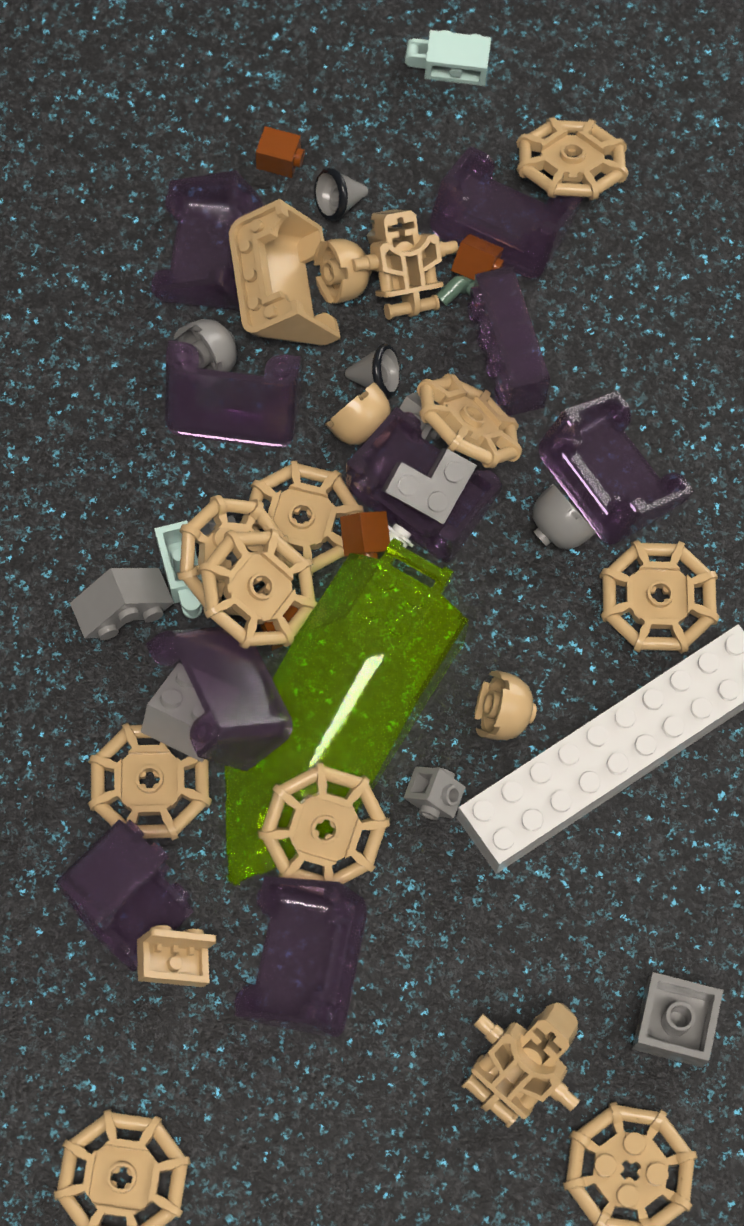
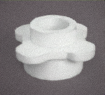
M396 523L393 527L388 525L390 545L403 553L407 546L411 548L414 546L409 540L411 534Z

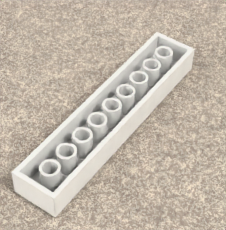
M739 624L461 805L458 808L456 818L496 874L744 710L743 629Z

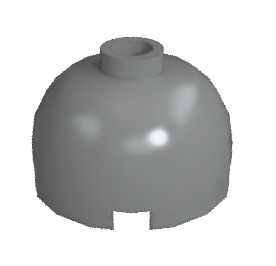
M200 319L180 327L174 335V340L179 338V347L175 349L176 357L182 369L193 381L198 377L204 382L201 384L202 386H210L222 380L233 369L237 358L235 338L219 322L211 319Z
M554 484L547 488L536 500L533 507V520L538 528L533 532L546 546L552 542L560 549L569 550L577 548L596 533L592 526Z

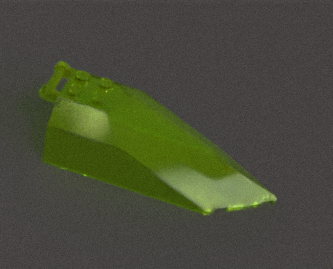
M396 538L391 540L381 559L354 553L349 554L296 635L225 765L227 878L230 884L238 886L241 881L256 874L261 876L277 868L263 840L258 838V830L262 829L274 793L272 788L276 783L280 785L315 767V763L323 762L324 766L359 777L365 775L370 779L369 785L371 789H374L465 642L469 620L442 595L451 581L454 571L447 567L442 569L403 547V542ZM395 559L435 580L432 588L393 567L392 564ZM327 781V792L345 797L350 788ZM316 782L292 795L299 802L305 796L318 792ZM361 798L352 804L356 814L359 813L364 805ZM286 802L277 827H288L293 808ZM324 820L323 823L316 825L315 829L319 831L318 837L324 838L326 833L332 834L334 828L329 825L330 820ZM290 838L278 839L288 860L293 858L297 852Z

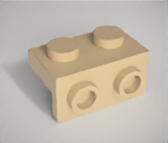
M166 925L151 927L148 932L137 939L138 981L195 987L206 986L210 983L208 948L216 944V935L204 934V931L201 929H188L182 932L172 931L171 927Z

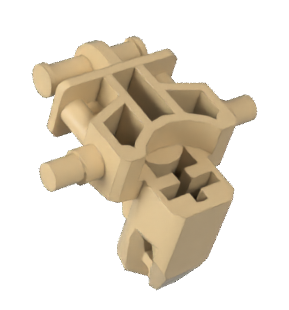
M387 210L372 213L370 223L373 228L367 234L370 254L352 259L354 272L363 270L378 272L381 290L375 291L376 296L393 297L401 295L402 303L392 305L388 303L384 305L385 317L388 320L402 315L414 317L423 311L439 310L440 302L436 294L420 299L419 292L444 287L442 281H437L435 265L442 261V257L457 253L459 248L457 241L439 242V237L436 234H419L416 214L411 210ZM402 223V227H393V225Z
M554 1003L546 1006L545 1010L533 1019L527 1030L515 1022H512L503 1030L484 1014L477 1019L474 1026L485 1035V1038L492 1046L485 1056L481 1055L471 1068L472 1074L464 1081L461 1087L469 1090L482 1102L480 1107L485 1112L490 1109L509 1128L519 1116L522 1119H526L532 1112L535 1104L539 1100L544 1102L549 1096L556 1102L559 1101L569 1111H572L577 1106L580 1100L562 1082L567 1073V1067L559 1059L570 1047L577 1034L578 1027L576 1016L566 1005Z

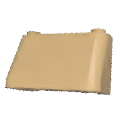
M277 199L235 220L229 230V241L243 328L258 337L321 346L341 339L337 320L332 315L322 313L314 316L306 263L314 260L318 244L324 241L322 226L281 199Z

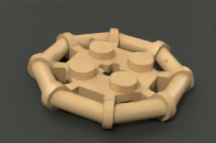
M555 117L548 118L545 124L529 134L520 135L517 140V147L519 148L518 174L522 178H528L548 193V197L551 198L556 196L588 197L590 200H595L599 198V194L614 184L624 182L629 174L625 162V151L627 150L625 141L621 138L616 139L596 125V121L592 119L584 122L557 120ZM532 151L540 152L541 156L532 157ZM605 155H611L613 161L605 159ZM540 170H545L546 172H548L550 175L553 176V179L551 180L549 177L540 172ZM599 173L606 174L597 181L594 178Z
M449 373L445 374L443 378L435 380L424 379L419 383L417 387V393L421 399L419 416L422 422L428 423L448 444L447 449L453 452H460L480 461L485 468H495L499 463L505 461L513 462L520 458L522 448L517 438L519 425L515 418L509 417L490 397L491 393L488 390L481 391L460 381L456 375Z
M295 460L290 461V465L261 480H254L250 485L252 491L249 501L258 499L262 502L263 499L271 502L268 515L281 532L288 536L289 542L287 543L295 550L303 551V557L306 559L310 558L313 563L311 565L312 576H314L313 573L344 557L342 536L340 537L333 532L336 518L364 512L362 505L357 503L341 478L342 473L337 470L332 472L299 464ZM292 478L293 484L289 486V489L282 493L281 490L278 492L273 490L274 487ZM301 478L321 482L322 485L317 487L301 483ZM334 490L343 505L335 507L328 499V493ZM301 510L306 511L307 517L311 518L303 524L297 523V519L292 518L294 514L299 515ZM255 521L252 528L254 531L260 532L261 526ZM328 541L333 546V548L312 558L311 550L319 549L323 543ZM285 559V564L289 568L293 565Z
M221 495L213 496L210 498V502L187 524H182L179 530L182 534L180 572H177L179 580L184 581L202 604L204 612H206L203 583L197 577L200 575L198 572L199 565L206 562L222 542L226 532L230 530L235 532H257L252 528L255 521H257L264 531H269L271 528L279 531L280 537L289 542L288 536L281 532L263 508V502L258 499L246 501L223 498ZM227 512L244 514L241 523L228 522ZM213 518L216 524L212 528L214 530L210 534L204 535L200 530ZM195 543H198V565L194 566ZM263 545L246 546L248 553L261 554L264 547ZM275 550L274 555L285 563V558ZM225 559L220 566L230 570L232 562ZM216 579L220 603L223 601L221 598L225 582L224 580ZM264 586L257 592V594H267L264 590ZM231 607L224 611L228 615H239Z
M271 528L269 531L235 532L230 530L224 534V539L206 562L199 565L198 572L202 576L206 612L204 614L207 619L211 618L237 640L241 648L248 649L249 646L281 644L288 647L294 643L295 636L311 615L318 612L319 604L315 599L311 565L313 563L310 558L306 559L280 537L279 531ZM263 545L264 550L261 554L248 553L246 546ZM275 550L293 566L289 568L274 555ZM233 552L238 560L231 569L228 570L220 566L227 556ZM297 574L301 595H297L295 589H292L291 581L294 580L293 576ZM216 579L224 580L225 582L223 594L226 600L220 603ZM253 581L255 583L263 581L266 584L264 590L267 594H257L254 590ZM293 605L298 608V611L288 623L283 615ZM230 607L246 620L244 628L224 611ZM265 622H273L276 630L255 632L257 624H264Z
M633 541L630 548L608 568H603L600 573L603 590V612L600 616L603 622H608L634 647V651L640 653V650L679 651L681 654L688 651V647L711 625L717 624L720 618L716 607V580L718 576L715 571H710L684 546L685 543L679 541L678 544ZM648 556L671 558L669 562L650 561ZM635 560L641 566L630 577L622 573ZM679 560L696 576L690 578L688 575L685 576L681 573L680 567L677 565ZM616 585L625 587L626 602L616 605ZM702 587L703 605L695 604L694 588ZM660 588L663 594L669 596V599L657 602L656 599L652 598L651 594H655L656 589ZM629 612L636 623L643 625L640 632L638 633L621 616ZM689 614L697 617L698 620L683 632L680 624L683 623L684 619ZM650 629H670L672 637H648Z
M125 723L122 725V729L96 755L90 756L88 761L91 764V801L88 803L91 811H96L122 836L124 841L129 842L131 839L171 838L173 841L179 838L178 834L205 807H210L212 799L209 798V761L211 756L208 753L203 762L190 756L181 761L168 749L170 746L160 742V745H138L137 739L151 737L141 733L142 725H129V723ZM128 742L131 748L128 751V755L117 763L111 760ZM195 768V790L185 788V771ZM105 771L114 772V790L105 792ZM148 772H153L154 778H160L159 783L154 784L153 788H146L145 784H140V779L146 778ZM182 797L190 801L172 820L168 811L175 808ZM119 800L127 810L131 811L127 821L110 806L111 803ZM161 815L163 824L137 825L140 816Z
M320 762L315 763V767L280 785L276 783L272 788L274 793L262 829L258 830V838L263 840L279 871L278 877L283 881L291 880L324 890L325 894L333 893V889L367 871L372 872L376 868L374 863L386 827L390 826L389 818L385 817L369 785L370 779L365 775L359 777L324 766V763ZM327 781L350 788L345 797L327 792ZM316 782L318 792L305 796L299 802L292 795ZM359 798H361L370 816L368 819L360 820L352 804ZM286 802L293 808L288 827H277ZM324 820H330L329 825L334 828L332 834L326 833L324 838L318 837L319 831L315 829L316 825L323 823ZM362 830H370L362 854L356 850ZM289 837L297 854L288 860L278 839ZM350 856L356 861L333 874L332 866L337 863L336 861ZM304 861L323 866L322 875L300 869Z
M612 1102L608 1104L607 1109L579 1130H572L569 1136L571 1145L567 1176L563 1186L565 1191L570 1192L594 1226H666L684 1211H690L692 1207L690 1198L694 1161L698 1158L696 1151H692L668 1120L665 1111L660 1110L657 1112L621 1106L617 1102ZM623 1121L650 1126L645 1135L637 1132L629 1133L624 1132ZM611 1124L615 1135L599 1147L591 1139ZM658 1132L661 1133L676 1153L675 1155L666 1158L656 1145L653 1138ZM587 1151L594 1154L592 1176L581 1177L584 1152ZM627 1161L630 1165L637 1164L639 1169L636 1173L639 1178L636 1181L631 1177L624 1179L621 1176V1173L624 1171L623 1162ZM679 1165L677 1189L674 1192L666 1188L669 1176L668 1167ZM594 1185L607 1204L602 1210L599 1209L586 1191V1187ZM661 1196L669 1204L649 1219L645 1207ZM614 1208L630 1209L636 1211L637 1222L613 1218L611 1215Z
M109 1109L103 1111L104 1115L69 1141L65 1140L62 1144L64 1152L57 1191L53 1192L54 1199L59 1200L76 1226H100L105 1215L126 1218L127 1226H138L135 1215L144 1211L153 1202L161 1210L140 1226H165L175 1217L180 1218L182 1215L181 1204L187 1167L191 1165L190 1158L185 1157L162 1125V1119L158 1116L148 1118L113 1113ZM117 1128L143 1133L139 1141L118 1139ZM106 1131L109 1141L103 1147L92 1154L84 1149L85 1146ZM153 1138L169 1160L157 1163L147 1149V1145ZM77 1158L86 1161L83 1184L73 1185ZM121 1168H127V1174L132 1176V1182L126 1183L123 1189L117 1188V1182L112 1181V1175L119 1174ZM172 1171L168 1198L166 1199L157 1195L161 1172ZM86 1193L97 1208L91 1219L76 1200V1196Z

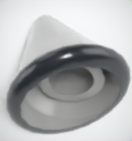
M334 168L322 170L317 176L314 187L317 208L321 215L329 221L339 220L345 212L368 194V188L365 185L341 174Z
M381 344L375 351L348 367L345 371V376L366 388L375 382L384 392L385 396L391 398L396 394L400 383V364L397 353L391 345Z

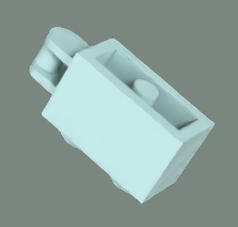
M430 30L429 40L416 38L408 40L405 63L410 67L425 69V79L485 86L491 37H484L479 34L452 33L447 30Z
M186 520L154 529L171 597L174 603L180 602L183 614L193 619L201 615L202 604L184 581L179 580L177 572H180L182 534L179 530L182 524L188 523ZM196 551L194 556V566L198 565ZM200 574L197 577L202 582V576Z

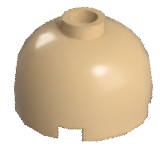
M347 239L322 241L318 244L315 251L314 266L320 265L321 276L315 277L322 297L328 303L338 304L356 299L366 289L369 277L372 274V271L367 270L354 272L352 259L364 257L366 254L358 244Z
M375 382L368 386L361 395H357L325 424L340 441L349 445H360L369 440L373 445L387 433L384 426L390 419L391 408L389 400Z
M498 670L491 671L489 675L494 677L490 683L483 682L476 701L475 719L479 720L481 718L482 728H476V732L480 737L491 740L503 741L516 738L536 717L537 707L533 703L531 690L524 681L515 675Z

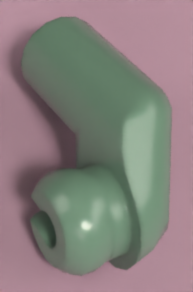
M456 276L436 295L447 306L459 294L468 293L471 298H478L483 293L484 286L465 276Z

